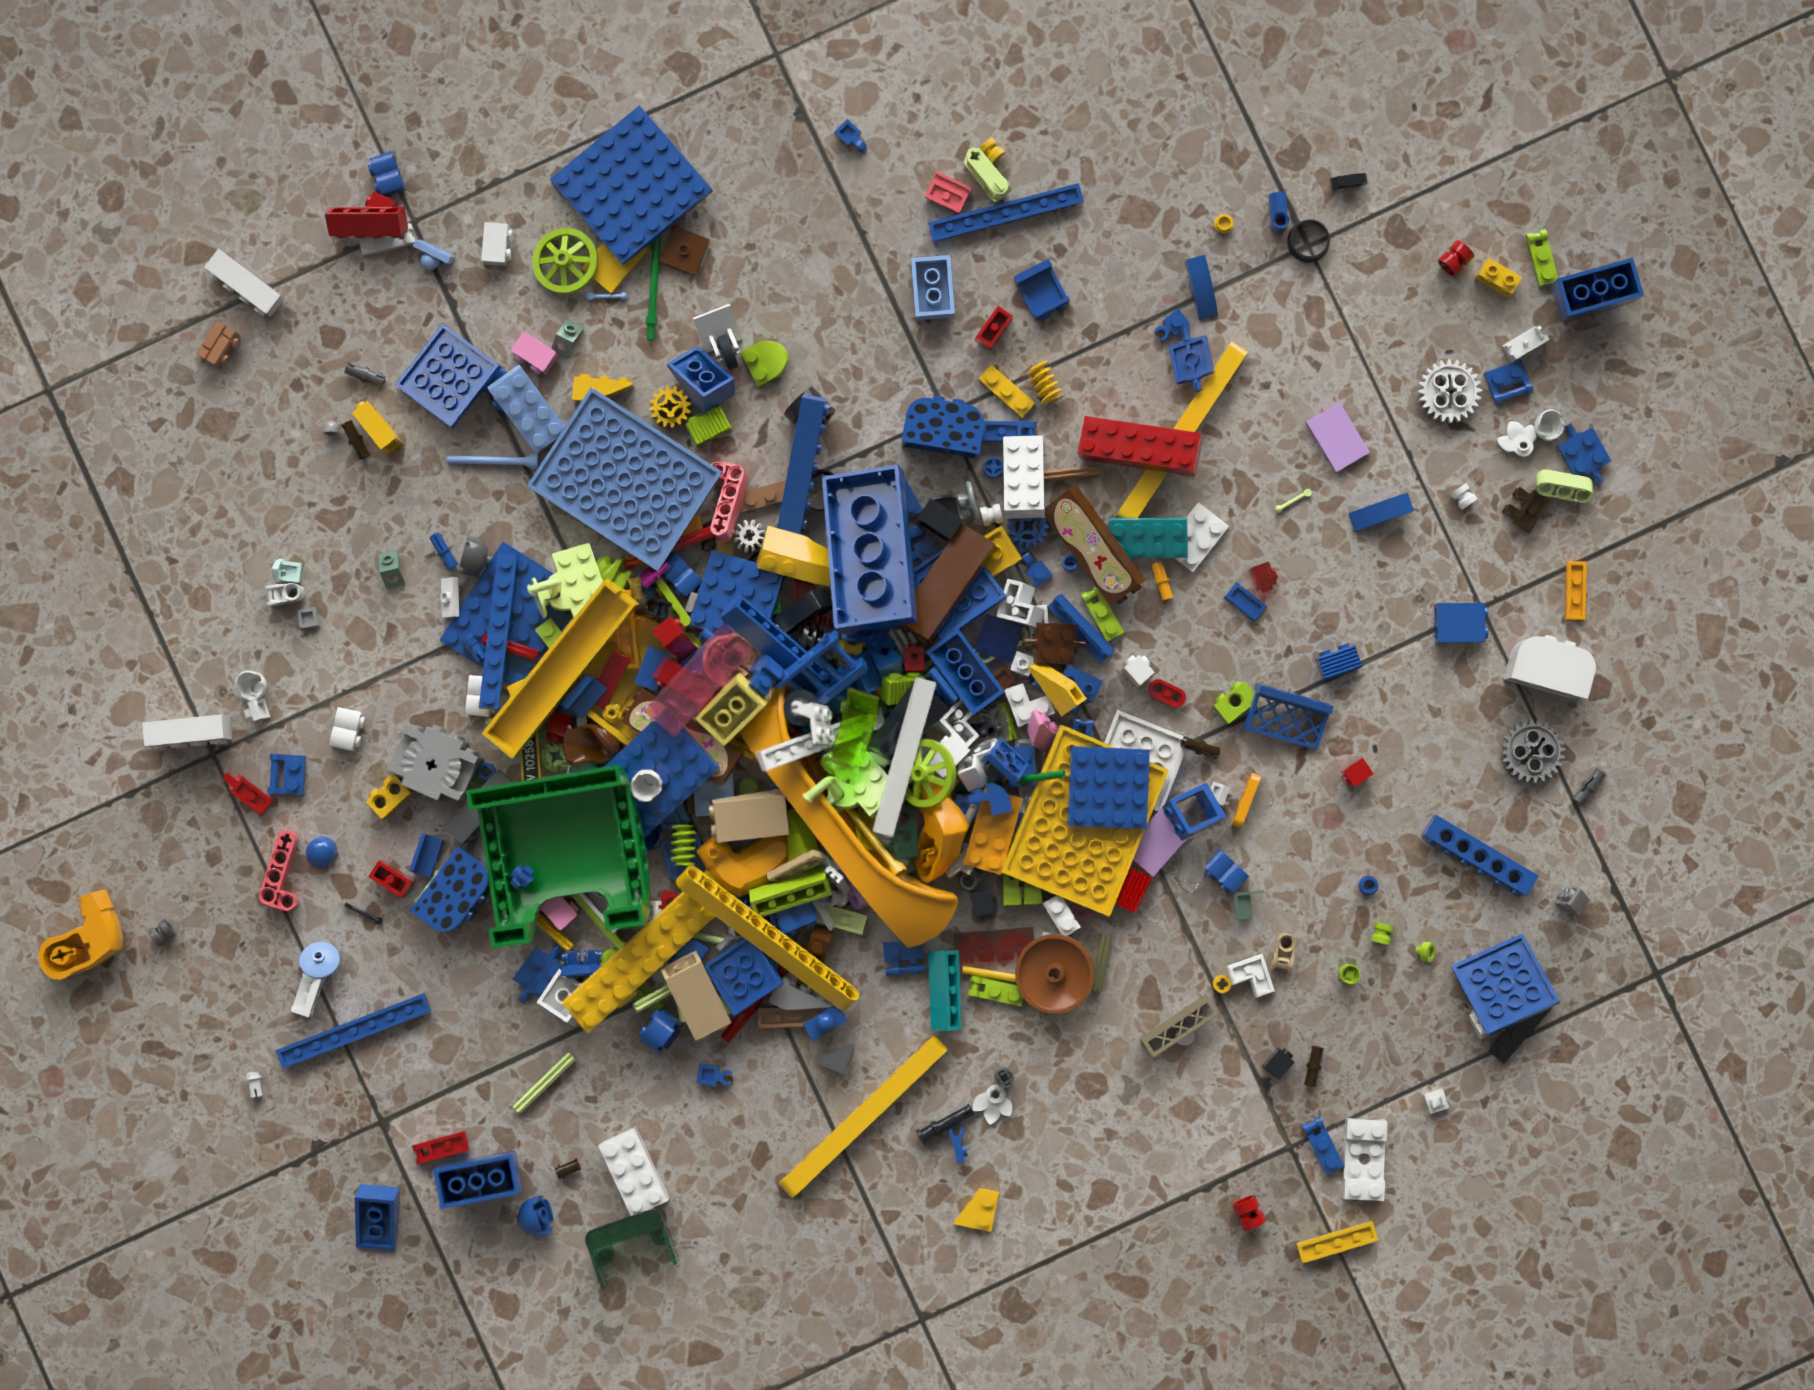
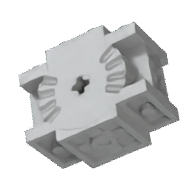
M414 724L411 727L405 725L402 739L392 761L389 762L386 769L404 777L401 785L433 799L444 801L447 795L458 801H465L467 797L466 790L469 789L478 766L484 759L479 756L480 752L467 748L469 743L464 741L465 737L452 732L451 735L446 734L447 729L433 724V727L427 726L425 729ZM433 762L437 765L436 769L432 766Z

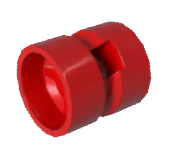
M1456 240L1448 248L1449 252H1444L1437 260L1440 267L1452 277H1456L1463 270V265H1467L1475 257L1473 251L1460 240Z
M1255 1195L1247 1196L1232 1204L1236 1216H1240L1239 1223L1243 1231L1254 1229L1267 1221L1262 1210H1258L1260 1205Z

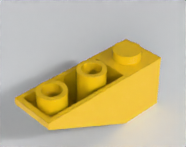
M579 374V377L574 376L572 401L574 403H581L591 387L607 398L633 389L634 383L630 382L628 378L610 380L611 377L599 376V379L591 378V375Z
M1036 662L1028 667L1033 678L1039 683L1043 692L1048 696L1061 717L1087 699L1074 681L1047 664Z

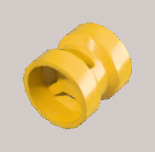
M993 137L989 138L979 147L992 164L1005 154L1002 147L996 145Z

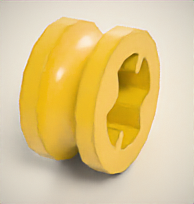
M1218 975L1214 978L1212 984L1217 992L1226 993L1229 991L1231 983L1228 977ZM1223 978L1225 979L1224 982H1227V986L1220 990L1217 982H1220Z

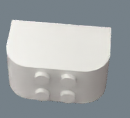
M1545 635V637H1531L1520 641L1513 647L1503 680L1576 701H1582L1589 697L1596 664L1593 656L1587 650L1576 647L1574 642H1558L1556 637Z

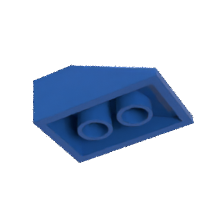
M699 346L667 363V367L690 400L704 413L735 395L734 378Z
M360 1184L354 1197L356 1247L395 1251L400 1209V1188Z

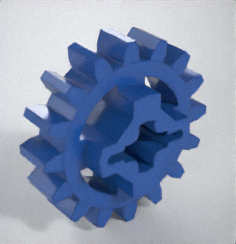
M1047 518L1008 519L1011 524L1006 526L1007 529H1011L1008 535L1014 536L1012 539L1013 543L1019 541V547L1024 543L1026 549L1029 548L1030 544L1035 548L1037 546L1036 542L1043 543L1041 537H1047L1048 535L1044 531L1049 529V526L1044 524L1048 521ZM1016 521L1020 525V529L1017 533L1015 531ZM1033 522L1031 531L1027 529L1023 532L1024 523L1028 525ZM1038 522H1040L1041 524L1040 533L1036 529V524ZM1031 536L1033 539L1026 540L1023 537Z

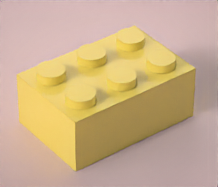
M740 672L695 718L723 746L768 701L765 696H760L748 685L749 681Z

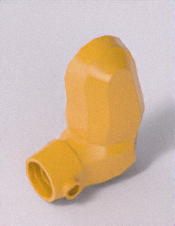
M929 782L937 796L943 787ZM922 786L920 792V799L929 800V797ZM951 793L945 801L937 806L919 807L922 815H924L925 826L922 828L919 839L913 847L912 856L918 876L926 883L941 877L959 857L965 834L969 829L966 816L951 800Z
M787 835L756 838L752 843L736 852L732 850L733 847L728 842L717 843L716 837H711L696 851L706 868L711 870L715 878L728 891L738 897H742L748 894L751 889L769 884L771 881L768 880L767 873L788 863Z
M106 889L78 897L81 918H84L82 926L72 929L63 935L50 937L41 944L38 953L39 965L42 971L51 979L61 980L95 968L123 949L120 921Z

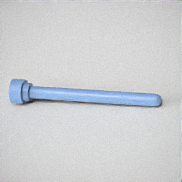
M530 454V456L527 455L526 457L447 456L445 459L448 464L526 465L530 469H538L540 466L539 454Z

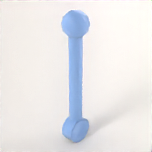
M590 292L586 297L590 301L594 300V298H620L625 300L627 294L623 292L621 294L594 295Z

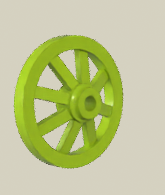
M573 228L553 230L546 234L535 247L532 257L533 271L538 281L554 293L571 294L585 288L596 274L598 268L597 249L590 238L579 230ZM569 236L580 239L578 243L567 250ZM562 237L561 249L558 250L551 242ZM585 245L590 253V257L573 256ZM546 247L554 253L552 257L541 258ZM575 262L590 263L585 275L574 266ZM555 263L544 277L541 265ZM559 269L561 286L550 282ZM569 269L580 279L571 285H568L567 270Z
M930 739L920 740L915 756V765L913 764L908 784L915 781L914 792L912 793L907 786L904 798L909 803L918 807L937 806L945 801L952 792L956 780V767L951 753L943 744ZM921 747H930V751L922 762ZM938 752L944 762L931 766L930 763ZM946 768V781L934 776V772ZM929 782L943 787L937 796ZM921 785L926 791L929 800L920 799Z

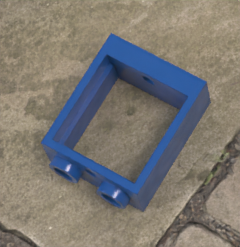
M1207 783L1170 799L1162 806L1165 816L1170 820L1175 834L1179 836L1181 841L1220 823L1226 817ZM1195 796L1209 820L1190 828L1177 804Z

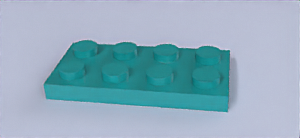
M1109 518L1108 520L1109 530L1130 558H1188V518Z

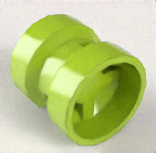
M1375 922V933L1371 936V941L1390 946V934L1393 933L1395 926Z
M1342 965L1338 971L1339 979L1346 984H1355L1360 979V970L1355 965Z

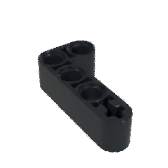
M826 589L812 590L775 616L771 621L789 636L816 615H822L832 610V599Z

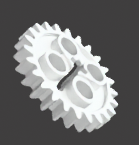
M1448 359L1445 365L1441 360L1439 367L1434 363L1432 370L1426 369L1427 375L1421 376L1424 382H1419L1418 386L1423 389L1417 391V394H1421L1423 397L1418 401L1425 402L1421 408L1425 409L1428 407L1427 415L1434 413V420L1439 416L1441 423L1446 418L1448 423H1452L1453 418L1456 422H1459L1460 416L1466 419L1468 417L1467 413L1472 414L1474 412L1471 407H1478L1475 401L1481 399L1477 393H1480L1482 389L1476 386L1481 381L1474 380L1477 374L1471 375L1470 373L1473 368L1471 367L1466 370V363L1459 366L1458 360L1452 364L1451 360ZM1448 374L1451 375L1450 390L1453 391V393L1450 395V403L1452 408L1448 407L1449 392L1445 391L1449 388V380L1447 377ZM1455 377L1462 378L1463 386H1458L1455 383ZM1435 378H1442L1444 385L1438 386L1435 383ZM1457 396L1463 398V405H1458L1456 403L1455 398ZM1436 397L1444 399L1443 406H1439L1436 403Z

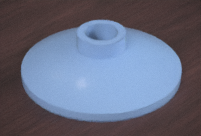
M317 942L303 950L299 962L302 971L307 976L319 979L335 972L338 968L340 957L337 949L331 944Z

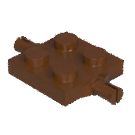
M1037 622L1034 638H1022V641H1027L1022 642L1023 646H1033V662L1073 664L1075 648L1085 649V645L1079 644L1087 643L1085 640L1075 639L1076 625Z

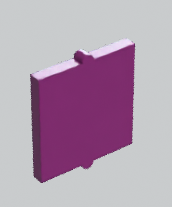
M665 561L658 571L648 566L638 575L643 586L648 588L670 568V565Z

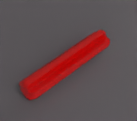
M488 634L483 636L482 644L484 646L487 644ZM508 641L507 653L532 661L538 659V650Z

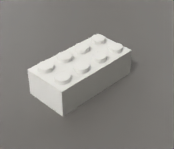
M1043 436L1003 437L1005 519L1045 518Z
M222 714L142 723L144 746L151 747V750L156 751L168 750V746L182 749L188 748L187 744L202 747L207 746V742L221 745L227 744V740H233L231 718Z
M636 1126L598 1145L631 1218L669 1200V1195Z

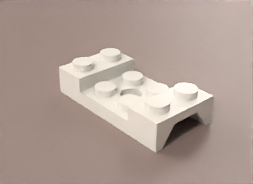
M1345 1118L1342 1197L1344 1199L1384 1201L1385 1141H1387L1386 1120ZM1363 1153L1369 1155V1162L1367 1164L1359 1162V1156Z

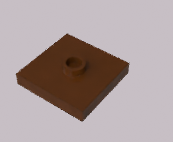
M673 225L659 262L696 276L710 240Z

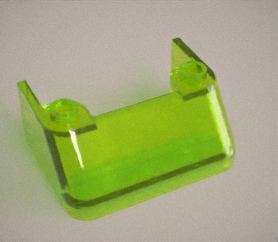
M848 688L847 701L843 700L840 708L843 715L831 751L823 755L821 765H823L824 771L846 784L854 786L868 749L867 745L871 741L878 720L879 697Z

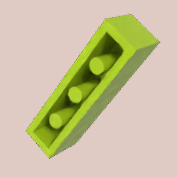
M825 866L749 890L753 911L763 917L832 895L831 882L825 872Z

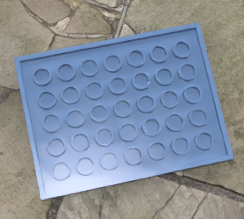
M591 387L529 481L527 487L658 571L677 545L723 472Z

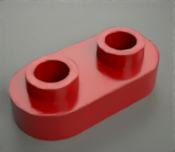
M1153 680L1148 686V692L1152 698L1173 708L1182 706L1186 701V694L1182 689L1164 680ZM1155 686L1161 687L1160 693L1155 692ZM1174 694L1179 696L1177 702L1172 700Z

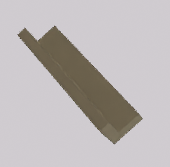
M1205 994L1140 1037V1040L1154 1058L1218 1016L1219 1012ZM1208 1004L1213 1014L1208 1017L1199 1016L1200 1009ZM1188 1017L1196 1018L1195 1025L1192 1028L1182 1027L1183 1020ZM1198 1018L1204 1019L1197 1024ZM1171 1028L1179 1029L1178 1037L1175 1039L1166 1038V1033ZM1182 1029H1183V1030H1187L1186 1032H1184L1183 1034H1181V1030H1182ZM1156 1038L1162 1039V1047L1154 1052L1149 1043ZM1165 1040L1171 1041L1164 1046Z

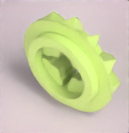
M548 742L541 753L543 765L553 772L567 769L569 764L563 753V744ZM560 750L559 755L564 761L557 759L553 762V756L549 752L556 753Z

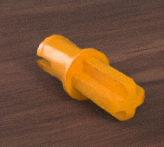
M1163 562L1153 563L1151 566L1156 579L1155 585L1157 584L1161 600L1173 598L1169 585L1170 578H1167Z

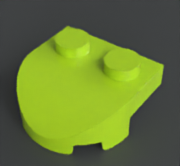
M760 341L741 352L758 387H762L775 378H780L786 372L785 369L787 362H789V356L785 347L780 343Z

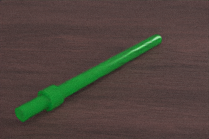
M661 235L652 243L649 307L645 323L647 325L646 340L654 341L655 326H657L658 319L656 317Z
M1065 770L1025 775L1021 776L1015 785L1065 778L1066 773ZM957 785L955 787L956 793H971L965 785Z

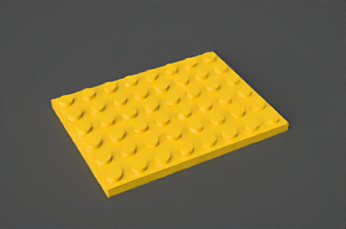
M1060 725L1041 773L1065 770L1066 777L1036 783L1000 872L1110 917L1145 829L1067 825L1070 747H1115ZM1149 762L1147 824L1169 772L1168 769Z

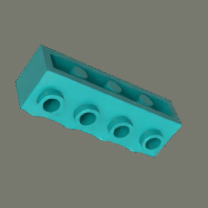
M959 950L928 951L931 1030H962Z

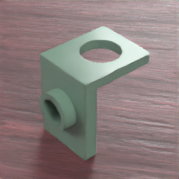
M567 319L555 334L551 349L568 359L573 344L583 332L584 327ZM557 344H564L567 351L560 350Z
M394 550L378 554L379 572L385 587L391 588L404 585L405 580L399 567L398 551ZM392 575H395L399 578L395 582H390L387 580V578Z
M1264 890L1234 893L1236 920L1252 918L1250 895L1263 894Z

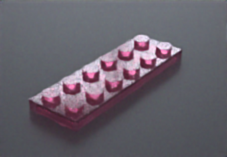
M723 623L644 712L675 738L754 651V648L727 624Z

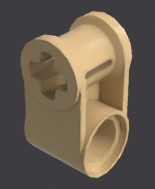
M1282 933L1277 936L1271 959V969L1280 968L1286 969L1287 972L1292 971L1296 941L1290 934ZM1285 937L1290 938V945L1283 948L1281 940Z

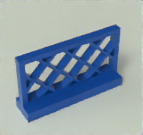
M1062 593L1058 594L1047 606L1062 624L1076 625L1075 638L1080 641H1086L1087 644L1082 645L1086 646L1087 651L1100 664L1115 651Z
M1256 682L1254 687L1255 694L1244 729L1318 750L1329 713L1332 714L1334 706L1323 701ZM1259 697L1266 698L1269 704L1261 710L1257 706ZM1283 703L1287 711L1277 715L1274 706ZM1301 708L1305 716L1295 720L1292 712ZM1271 709L1275 717L1265 722L1262 713ZM1317 713L1323 715L1321 722L1314 726L1310 717ZM1289 714L1293 723L1283 727L1280 718ZM1259 715L1263 724L1256 728L1250 726L1252 719ZM1307 719L1311 728L1301 732L1298 724ZM1278 721L1281 729L1272 733L1268 725ZM1296 726L1299 735L1290 738L1286 730ZM1312 731L1316 736L1314 744L1307 743L1304 737Z

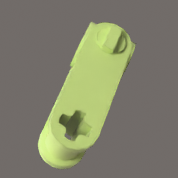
M971 148L967 151L964 160L966 169L992 202L996 203L1002 200L1004 196L1012 191L1008 181L998 172L979 148Z

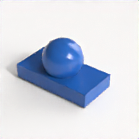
M833 1005L803 1025L814 1041L843 1024L847 1019L843 1012Z

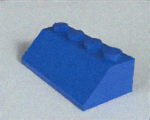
M956 629L926 651L972 715L983 710L1005 694V691L959 629Z

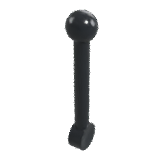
M347 902L345 903V907L374 920L376 924L382 923L381 917H374Z

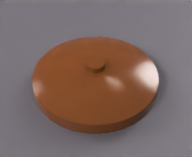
M1048 934L1036 938L1023 949L1016 963L1015 978L1022 997L1032 1007L1045 1013L1060 1014L1077 1008L1086 1000L1093 988L1095 969L1089 952L1080 942L1066 935Z

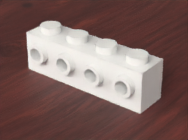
M220 249L215 252L205 265V268L209 271L208 276L216 282L218 279L223 281L224 288L231 293L235 290L240 294L238 297L247 305L251 302L255 305L254 310L262 316L267 314L271 317L284 300L280 294Z

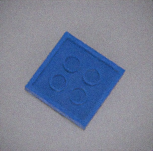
M745 938L704 965L733 1016H737L784 984L768 956Z

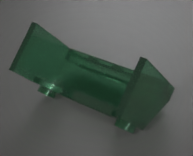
M648 1209L591 1229L586 1234L585 1243L601 1290L606 1289L609 1285L603 1266L610 1264L615 1257L613 1245L650 1233L651 1239L656 1245L666 1244L673 1265L678 1264L680 1259L671 1232L660 1211Z

